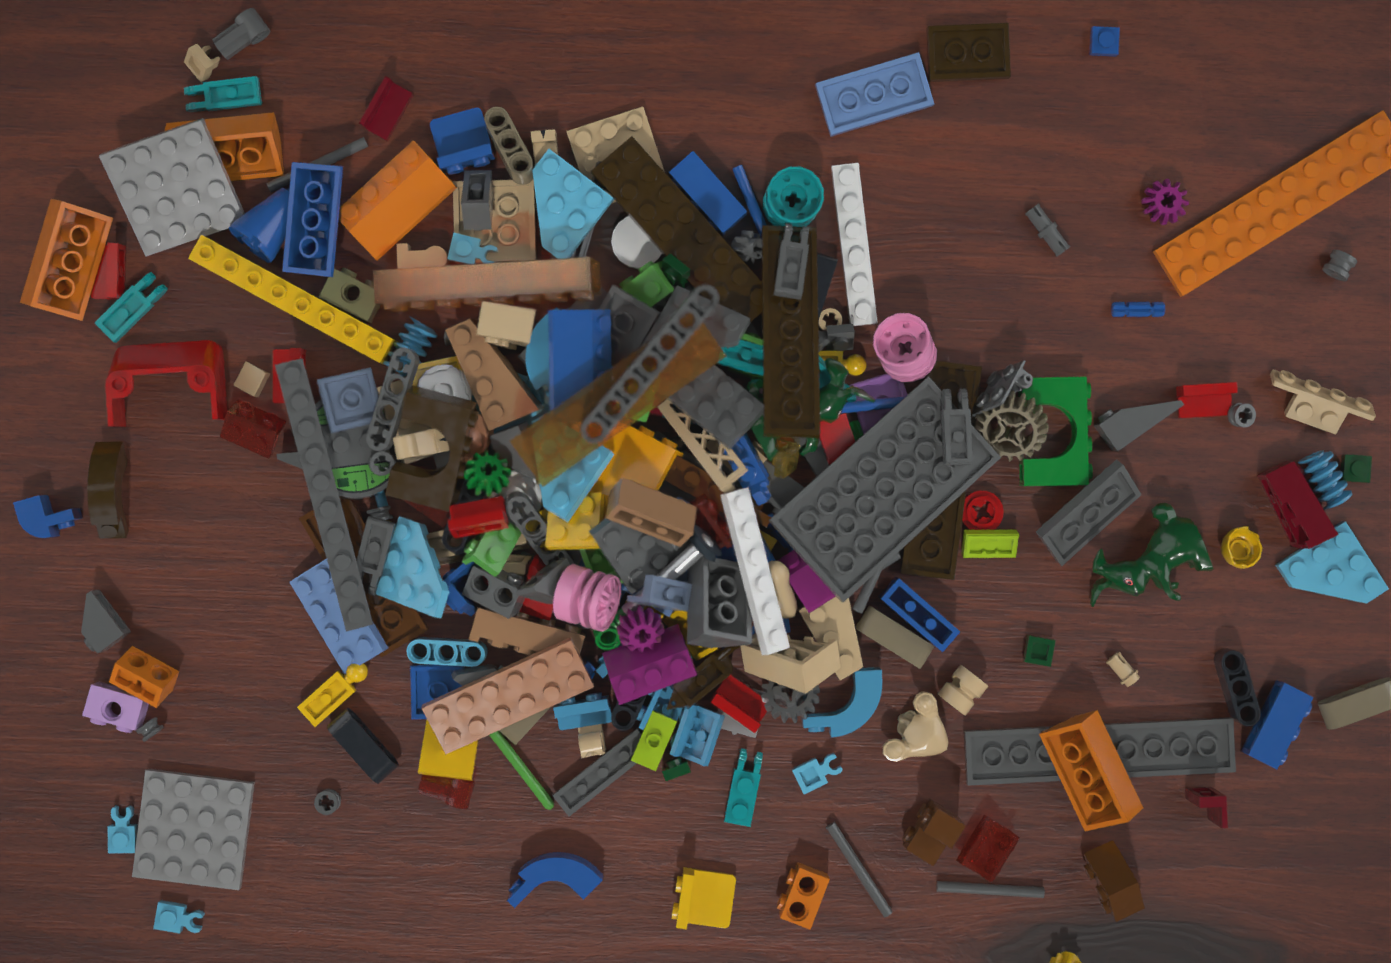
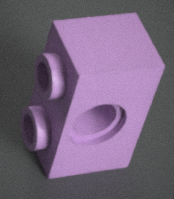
M99 681L91 684L82 716L90 718L91 723L97 725L109 723L116 725V729L119 731L132 733L133 730L135 731L143 726L149 704L117 686ZM113 702L120 705V715L113 713L111 709Z

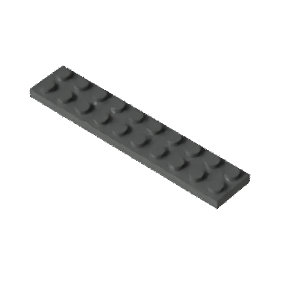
M1231 717L1104 723L1129 778L1236 772L1234 719ZM1053 726L964 730L966 784L969 786L1061 781L1039 735L1042 731Z

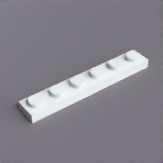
M859 163L834 165L831 167L849 323L854 326L877 324Z
M749 488L722 494L720 496L761 654L770 655L790 648Z

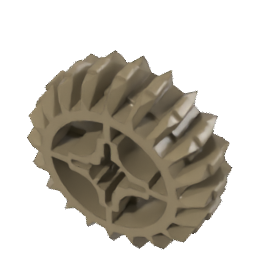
M1014 390L1010 392V396H1007L1002 405L986 412L982 409L983 413L976 415L977 420L974 424V428L1001 458L1003 455L1008 456L1009 462L1013 459V456H1016L1020 461L1024 458V454L1031 458L1034 450L1039 451L1042 443L1046 441V433L1049 429V425L1046 423L1048 417L1046 413H1042V405L1034 406L1035 398L1026 400L1025 393H1022L1020 397L1015 396ZM996 416L998 424L997 428L993 430L990 420ZM1031 423L1033 431L1030 435L1026 436L1024 433L1026 425Z

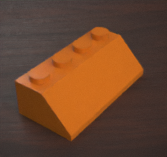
M274 112L204 119L231 181L284 175L281 138ZM193 121L166 123L165 131Z
M413 140L339 208L338 220L378 261L457 187Z
M51 199L20 303L83 321L113 218L63 201Z
M1098 710L1076 715L1039 734L1084 831L1129 822L1143 809Z

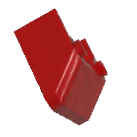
M201 340L126 345L118 348L114 353L105 382L108 426L126 427L124 398L129 396L134 389V375L187 372L188 384L192 390L199 393L210 392L213 420H228L224 353L222 347L217 342Z

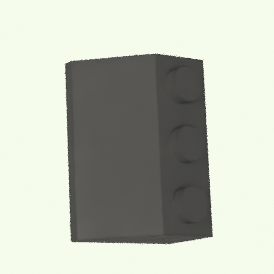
M702 556L687 569V583L692 584L687 611V644L708 648L751 644L752 615L738 562L719 558L712 562Z

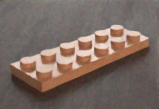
M569 637L422 704V710L445 754H448L594 687V683L572 638Z

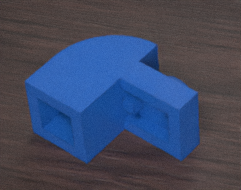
M38 495L13 502L21 527L30 535L39 538L60 536L58 528L61 530L75 526L74 521L83 519L80 508L53 513L48 495Z

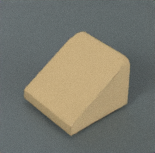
M246 361L234 386L254 397H259L270 373Z

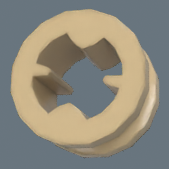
M832 308L822 311L818 321L819 328L822 331H826V322L822 319L824 315L828 317L829 313L835 315L834 320L837 322V325H842V316L839 311Z

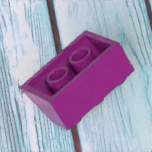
M795 550L777 560L789 569L790 585L808 613L836 597Z
M679 624L664 629V633L661 634V643H653V650L645 647L642 653L638 648L631 652L627 645H622L602 653L619 705L698 675Z

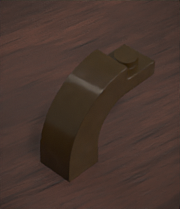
M123 441L95 442L90 457L87 480L88 509L91 525H96L99 539L127 538L129 532L122 505V481L128 464Z

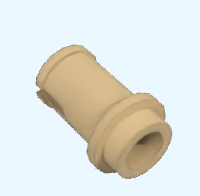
M1120 652L1115 653L1106 661L1121 679V684L1129 687L1140 678L1137 674L1138 670H1134Z

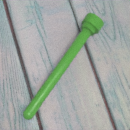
M496 731L489 736L547 810L552 809L554 801L501 732Z

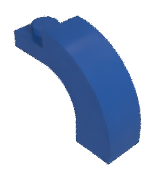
M565 852L543 854L531 859L520 868L518 874L524 880L518 879L508 889L511 894L507 901L515 908L536 886L547 881H559L567 884L584 900L603 880V874L592 863L580 856Z

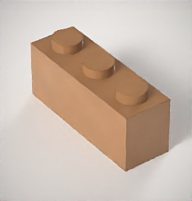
M621 478L610 491L606 519L681 547L693 535L697 507L683 500L665 495L658 490L637 484L635 481Z

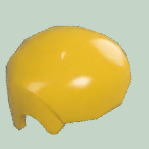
M1247 526L1230 530L1223 537L1220 546L1224 559L1230 565L1240 569L1254 566L1261 558L1262 553L1259 535L1249 530Z

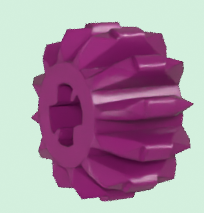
M1170 179L1163 180L1162 184L1157 180L1153 182V188L1148 187L1144 191L1148 197L1143 198L1141 203L1149 205V207L1143 210V213H1153L1150 218L1151 222H1155L1159 218L1161 225H1166L1168 220L1173 224L1178 221V216L1182 217L1186 214L1182 207L1189 205V201L1182 199L1187 194L1186 190L1178 191L1180 182H1176L1171 186ZM1168 198L1170 203L1163 206L1161 201Z
M638 605L636 611L628 608V615H620L617 633L620 635V642L623 646L627 645L631 652L638 648L642 653L645 647L653 650V643H661V634L664 633V626L661 623L662 619L658 612L654 613L650 606L643 610Z

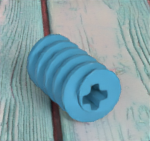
M410 317L414 324H404L409 333L398 334L403 343L394 342L393 345L396 349L409 348L416 351L418 356L426 357L427 353L422 347H432V343L427 338H437L438 335L433 329ZM389 351L388 355L392 357L394 352ZM407 355L401 356L400 361L404 365H410L411 360L407 358ZM383 361V364L389 367L390 362ZM396 370L397 372H399L400 374H402V375H404V376H406V375L408 374V373H405V372Z
M1321 450L1298 461V464H1308V467L1303 470L1304 474L1312 473L1313 476L1307 482L1318 484L1312 491L1314 493H1322L1318 501L1319 503H1327L1323 508L1326 510L1347 501L1352 496V491L1344 490L1348 485L1347 481H1338L1343 476L1342 471H1334L1338 467L1337 461H1329L1334 456L1333 452Z

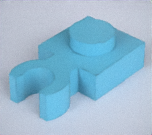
M453 233L447 259L475 266L476 260L479 259L484 265L493 267L495 262L487 260L486 254L489 251L498 253V248L493 245H486L482 248L480 247L481 239Z
M835 753L825 756L820 764L815 757L792 768L803 794L827 784L828 781L825 775H837L842 772L841 765L836 768L829 767V762L837 758Z
M114 806L111 809V817L115 821V825L108 826V853H135L138 824H130V819L134 815L133 806L126 807V816L119 814V806Z
M160 900L157 905L153 929L180 934L184 926L190 932L198 933L202 930V926L195 925L193 918H203L205 912L195 910L187 913L186 904Z

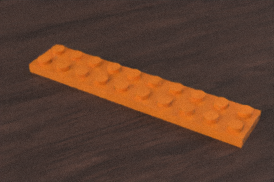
M1384 110L1380 111L1154 250L1155 257L1179 296L1186 295L1391 169V121Z

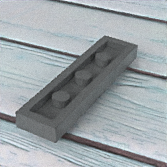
M638 728L553 793L552 796L568 816H571L637 764L631 761V758L642 735Z

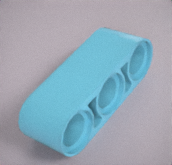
M419 637L410 642L406 650L409 660L413 663L469 667L481 664L488 654L487 647L482 641ZM417 643H421L427 648L425 657H419L415 654L414 646ZM443 645H450L453 648L454 656L447 659L442 656L441 647ZM475 646L480 649L481 658L479 660L469 658L467 652L469 647Z

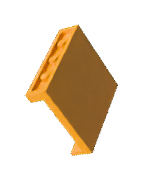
M624 416L605 439L598 442V444L611 450L614 456L589 491V493L601 492L605 495L603 520L606 519L610 491L621 478L635 481L637 484L653 490H659L676 456H683V453L676 450L678 444L664 437L660 442L653 438L655 432L641 425L639 429L630 426L632 420ZM574 422L571 428L581 433L582 422ZM589 423L586 427V434L590 437H597L602 430L600 423Z

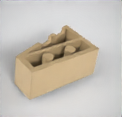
M482 301L477 335L485 337V342L505 349L516 350L517 346L526 347L530 343L535 310Z
M834 597L811 613H808L804 605L797 608L816 642L828 643L829 639L837 640L841 668L835 674L839 680L863 668L849 598L841 603L837 597Z
M756 633L752 636L751 644L740 645L745 672L805 694L841 668L838 643L835 639H829L828 643L814 642L813 637L805 636L804 641L791 640L790 636L787 635L790 648L770 655L761 654Z

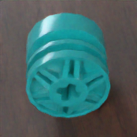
M787 167L779 171L771 179L763 197V211L767 220L773 226H785L788 223L792 224V226L807 227L820 211L824 201V188L820 179L812 171L803 167ZM789 197L794 198L796 203L794 207L789 206L787 201Z

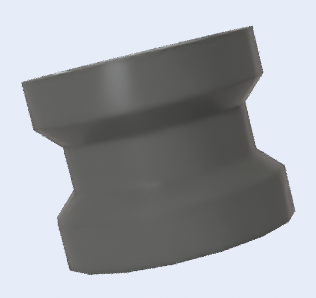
M1334 249L1330 254L1331 259L1329 263H1326L1322 270L1332 278L1347 281L1350 276L1349 271L1356 266L1357 260L1348 253Z

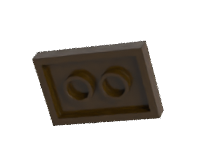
M1009 23L936 25L927 27L929 82L1009 79L1011 77Z

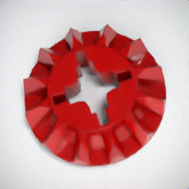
M981 490L971 493L965 498L962 522L969 530H995L1000 525L1004 514L1000 499L989 491ZM988 502L985 511L991 516V519L982 516L975 522L978 513L972 506L982 507Z

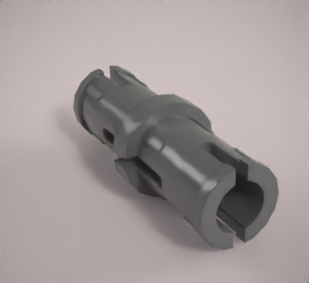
M1037 204L1025 213L1038 230L1039 234L1037 235L1039 238H1044L1056 257L1071 247L1056 227L1058 225L1056 222H1051L1040 207V204Z

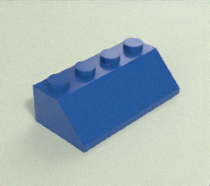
M292 162L282 272L333 277L343 167Z
M548 310L550 422H583L611 388L610 310ZM612 400L606 402L604 407L605 413L608 415H612Z

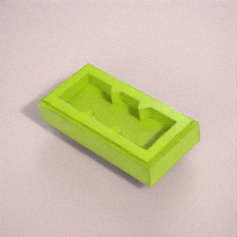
M964 530L961 554L963 558H1016L1019 533L1017 530Z
M653 710L631 761L656 771L677 720Z

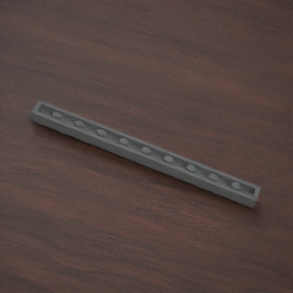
M303 359L275 365L346 632L373 625Z

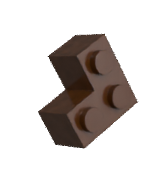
M930 799L928 804L924 803L917 813L919 819L914 827L909 826L903 836L905 841L903 846L907 851L934 867L945 847L953 848L966 825L958 815Z
M1113 840L1084 853L1087 863L1083 865L1088 878L1090 880L1095 879L1098 884L1095 888L1106 915L1111 913L1115 922L1145 909L1139 883Z

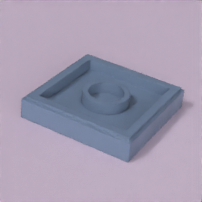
M371 367L316 381L330 434L370 425L379 398Z

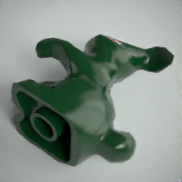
M832 358L825 360L831 381L820 388V421L832 423L839 419L848 398L853 395L873 403L875 402V399L863 389L855 386L843 389L849 371L842 363ZM752 379L746 384L745 390L763 404V381L761 379ZM762 415L752 425L751 429L768 460L771 462L780 451L777 439L781 437H763ZM805 438L806 442L798 450L799 454L804 456L809 452H815L818 448L819 438Z
M1158 503L1151 510L1153 518L1158 519L1160 523L1153 533L1146 551L1140 557L1133 561L1122 560L1109 564L1105 560L1103 549H1099L1093 560L1092 572L1104 577L1096 580L1091 589V607H1094L1098 596L1105 588L1110 587L1133 596H1138L1144 593L1149 579H1152L1156 587L1162 589L1169 598L1180 601L1181 595L1174 591V589L1178 588L1179 582H1170L1169 575L1172 569L1187 563L1189 568H1195L1197 571L1213 570L1204 541L1194 522L1189 518L1177 516L1170 504Z

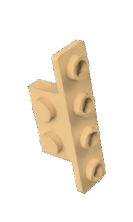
M1272 370L1270 373L1273 386L1294 393L1284 411L1285 417L1333 434L1337 433L1348 412L1371 421L1376 417L1373 405L1364 398L1358 397L1355 399L1349 397L1339 389L1333 388L1330 390L1321 387L1316 381L1310 379L1304 381L1296 378L1295 375L1288 371L1282 370L1279 372Z

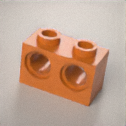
M131 646L115 663L109 682L157 708L173 691L179 671Z
M799 862L795 869L791 868L786 880L789 887L786 894L781 893L776 907L779 909L780 918L811 930L830 880L828 873ZM803 877H811L814 880L812 886L808 888L801 887L799 882ZM801 902L804 904V908L801 912L794 913L790 911L791 904Z

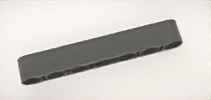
M708 285L698 286L688 295L587 415L580 428L581 434L586 441L598 443L605 439L716 307L719 297L713 287ZM702 290H706L711 294V302L705 307L701 306L697 301V295ZM683 312H688L693 317L692 325L686 329L681 327L678 321L679 316ZM665 334L672 335L675 340V344L670 350H664L660 345V339ZM646 356H653L656 359V367L651 372L644 371L641 366L642 360ZM628 378H635L638 382V389L632 394H627L623 390V383ZM609 400L619 402L620 410L616 415L605 413L604 407ZM591 422H598L602 427L601 433L597 437H590L586 434V427Z

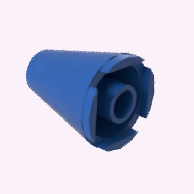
M285 188L279 189L229 226L230 232L241 244L245 243L250 247V252L267 263L275 259L285 240L290 188L288 190Z

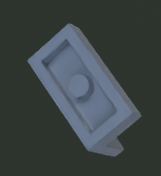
M646 574L642 596L628 595L627 601L665 610L688 611L692 584Z

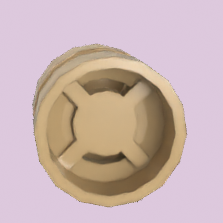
M960 665L952 675V683L946 682L938 695L966 716L974 706L973 699L980 698L988 688V685L964 666Z

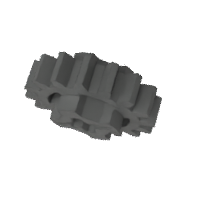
M767 680L769 684H762V690L765 693L761 695V698L765 702L766 711H772L771 714L774 719L781 715L783 723H786L788 718H792V721L797 723L798 716L806 720V712L814 713L813 703L820 702L819 696L816 695L820 693L819 685L806 694L792 689L793 695L792 701H790L789 687ZM779 705H784V706L787 707L788 709L782 708V707H780Z

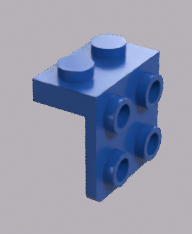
M476 107L433 119L430 122L431 132L439 156L437 161L443 173H448V175L457 174L464 171L463 168L473 165L474 167H482L488 165L490 160L495 159L484 116L480 108Z
M473 561L467 565L463 563L456 570H449L442 577L443 582H446L449 589L446 603L454 611L457 610L460 614L464 612L470 616L477 612L478 607L471 599L462 595L472 567L476 565Z

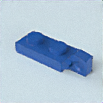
M745 433L732 447V450L748 469L738 480L742 488H749L750 493L759 506L768 502L772 497L767 488L770 484L768 480L769 474L749 436ZM724 449V454L726 456H729V454ZM728 460L733 471H736L739 467L734 461Z

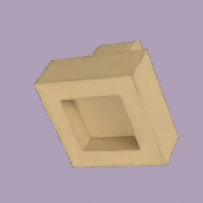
M195 44L188 48L184 63L202 83L210 78L212 70L218 66L220 58L218 56L210 59L207 55L210 54L211 47L204 46L201 49L198 44Z

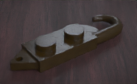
M741 646L720 648L696 667L698 675L672 686L671 689L673 691L666 709L684 707L689 709L728 678L733 671L732 662L728 656L736 649L741 648Z

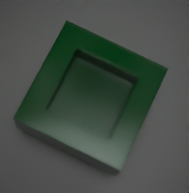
M672 254L667 255L662 261V272L671 285L675 287L678 285L685 289L689 285L687 279L690 276V268Z
M1342 454L1341 471L1343 476L1340 478V481L1370 483L1372 456Z
M1027 635L1023 662L1051 667L1056 640Z
M681 757L666 761V766L662 767L665 781L691 773L688 760H681Z

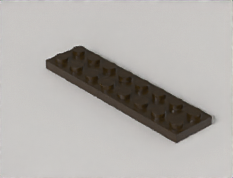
M633 136L591 170V174L665 257L672 254L690 268V276L687 280L693 289L702 285L713 287L718 293V304L749 317L750 322L762 313V282ZM702 290L698 293V295L711 300V294L708 291Z
M763 225L761 230L763 437L819 438L817 227H809L807 241L809 249L803 293L800 300L774 295L780 245L783 240L785 226ZM792 226L793 232L790 242L800 243L799 237L802 227Z
M936 361L932 371L925 376V379L930 377L941 391L943 389H950L951 402L957 409H959L957 399L959 389H966L968 392V409H971V424L974 427L976 416H972L977 406L975 402L979 394L982 367ZM966 490L903 547L900 573L955 580Z

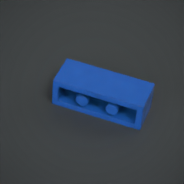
M694 151L669 172V177L674 184L689 198V201L722 236L747 215V210Z
M896 576L878 596L942 652L960 633L955 626Z
M1276 680L1260 711V720L1257 724L1253 725L1241 752L1278 769L1279 765L1286 761L1288 756L1287 749L1291 741H1295L1300 733L1299 725L1302 719L1309 715L1312 709L1311 702L1314 697Z

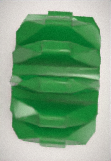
M486 449L483 457L475 453L473 460L466 462L467 470L464 471V479L468 480V489L476 488L475 494L477 496L482 491L485 492L487 498L491 497L492 491L500 495L502 487L506 488L509 485L508 478L511 476V470L507 468V459L499 460L500 454L498 452L493 456H489V452Z

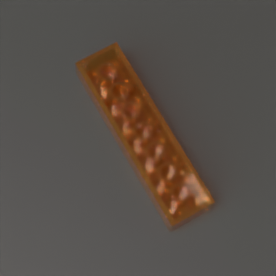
M591 257L373 270L375 304L382 305L384 310H392V312H407L408 307L418 308L420 311L435 310L434 305L444 307V309H459L463 303L464 305H471V307H481L482 301L509 306L514 305V300L524 302V304H540V299L549 300L551 303L567 302V297L578 299V301H592L594 296L601 295L600 262Z
M687 312L679 318L680 326L686 329L692 325L693 317L690 313ZM703 322L601 442L590 443L586 441L581 434V424L651 339L509 439L542 487L726 357V354ZM670 334L663 335L660 339L661 347L664 350L673 348L675 344L674 337ZM653 356L643 358L641 363L642 369L646 372L653 371L657 364L656 359ZM628 378L623 383V390L627 394H632L638 389V382L635 378ZM616 400L606 402L604 407L605 413L616 415L620 410L619 402ZM589 423L586 427V434L590 437H597L602 430L600 423Z

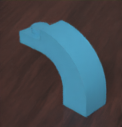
M547 314L538 322L531 333L530 343L526 348V367L531 383L536 391L546 385L548 390L545 391V394L550 399L549 328Z
M879 667L861 668L854 672L853 692L847 704L834 712L806 714L807 719L804 720L802 718L803 728H808V732H823L824 727H829L831 738L849 734L860 728L873 715L879 704L882 693V670Z

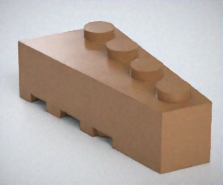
M468 319L445 331L488 430L500 428L543 409L544 406L532 394L528 385L513 369L514 367L504 357L498 346L485 342V337L477 335L479 321L477 319Z
M481 605L477 609L469 640L478 642L479 637L488 639L487 642L491 646L499 648L513 646V650L519 653L532 655L571 637L580 655L586 633L581 632L582 628L572 624H566V627L555 625L556 620L554 619L548 621L540 618V620H537L521 612L508 619Z

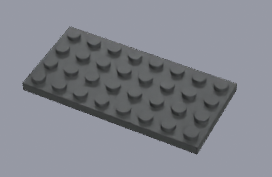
M930 377L921 382L768 520L841 603L846 601L1001 458L971 424L973 464L944 465L941 411L943 410L941 407L942 391ZM952 403V409H957L956 406Z

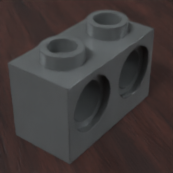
M476 564L472 567L462 595L510 619L521 610L525 597L518 596L516 591L526 581L519 574L508 573L504 570H501L500 574L494 577ZM482 576L488 579L489 586L484 584ZM506 588L512 592L513 598L506 594Z

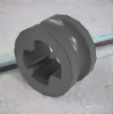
M1235 403L1229 408L1228 420L1232 425L1249 427L1254 423L1256 411L1252 405ZM1239 412H1244L1245 417L1239 418Z
M385 451L374 453L368 462L371 472L378 476L389 474L391 468L395 465L392 455ZM378 456H384V461L389 462L388 468L384 467L385 471L383 472L379 471V466L374 465L375 459L379 460Z
M390 505L367 511V514L371 517L382 520L393 518V515L389 513Z
M154 717L136 730L137 734L143 735V742L164 728L163 725L157 724V717Z
M333 789L323 790L315 798V808L323 815L332 814L341 805V797ZM325 795H328L329 800L334 801V804L330 806L331 809H328L326 804L321 803V800L326 798Z

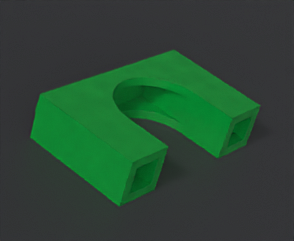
M1087 377L1033 378L1032 385L1017 392V397L1025 393L1026 400L1035 398L1034 406L1047 405L1061 410L1070 422L1071 439L1067 448L1056 457L1019 460V486L1088 485L1089 479L1093 477L1092 464L1088 463V453L1092 452V438L1088 436V426L1092 423V413L1090 409L1087 410V399L1091 398V384L1087 383Z

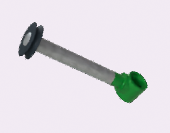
M694 525L693 535L689 538L692 544L656 576L676 580L702 556L715 562V556L722 555L721 549L706 530L698 525ZM643 588L634 596H642ZM627 601L617 610L615 618L607 630L600 632L592 629L596 645L603 650H610L619 646L621 642L619 639L620 635L617 633V625L620 624V615H628V608L636 611L638 605L643 609L647 605Z

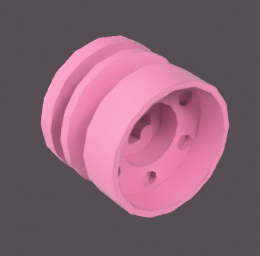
M897 313L887 317L879 324L874 334L873 346L885 372L891 378L900 382H915L924 378L932 371L936 363L937 349L927 325L918 316L910 313Z
M575 564L568 566L562 573L554 593L553 611L556 619L572 624L581 622L582 626L600 632L607 630L615 618L620 603L621 582L619 577L600 571L594 573L589 568Z

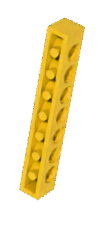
M203 235L199 237L188 258L381 364L390 357L388 352L393 351L395 347L393 343L398 342Z

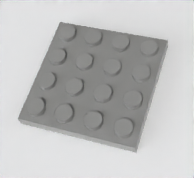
M203 118L99 155L145 256L196 240L201 235L207 236L228 229L232 222L245 214Z
M156 769L145 770L132 877L240 890L242 887L255 782Z

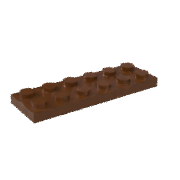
M340 498L357 561L366 522L352 499ZM313 509L300 517L299 520L322 559L325 560L327 558ZM364 572L363 588L371 618L388 646V649L380 653L382 658L429 630L419 611L377 594L375 596L369 594L368 589L373 574Z

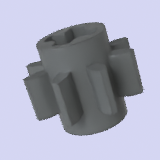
M742 230L741 236H735L731 248L745 264L754 265L755 258L759 259L762 257V239H760V234Z

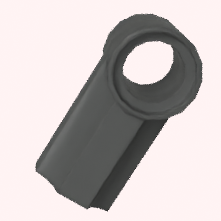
M249 8L236 17L233 25L212 40L218 50L228 60L249 44L254 45L264 40L271 31L256 9Z

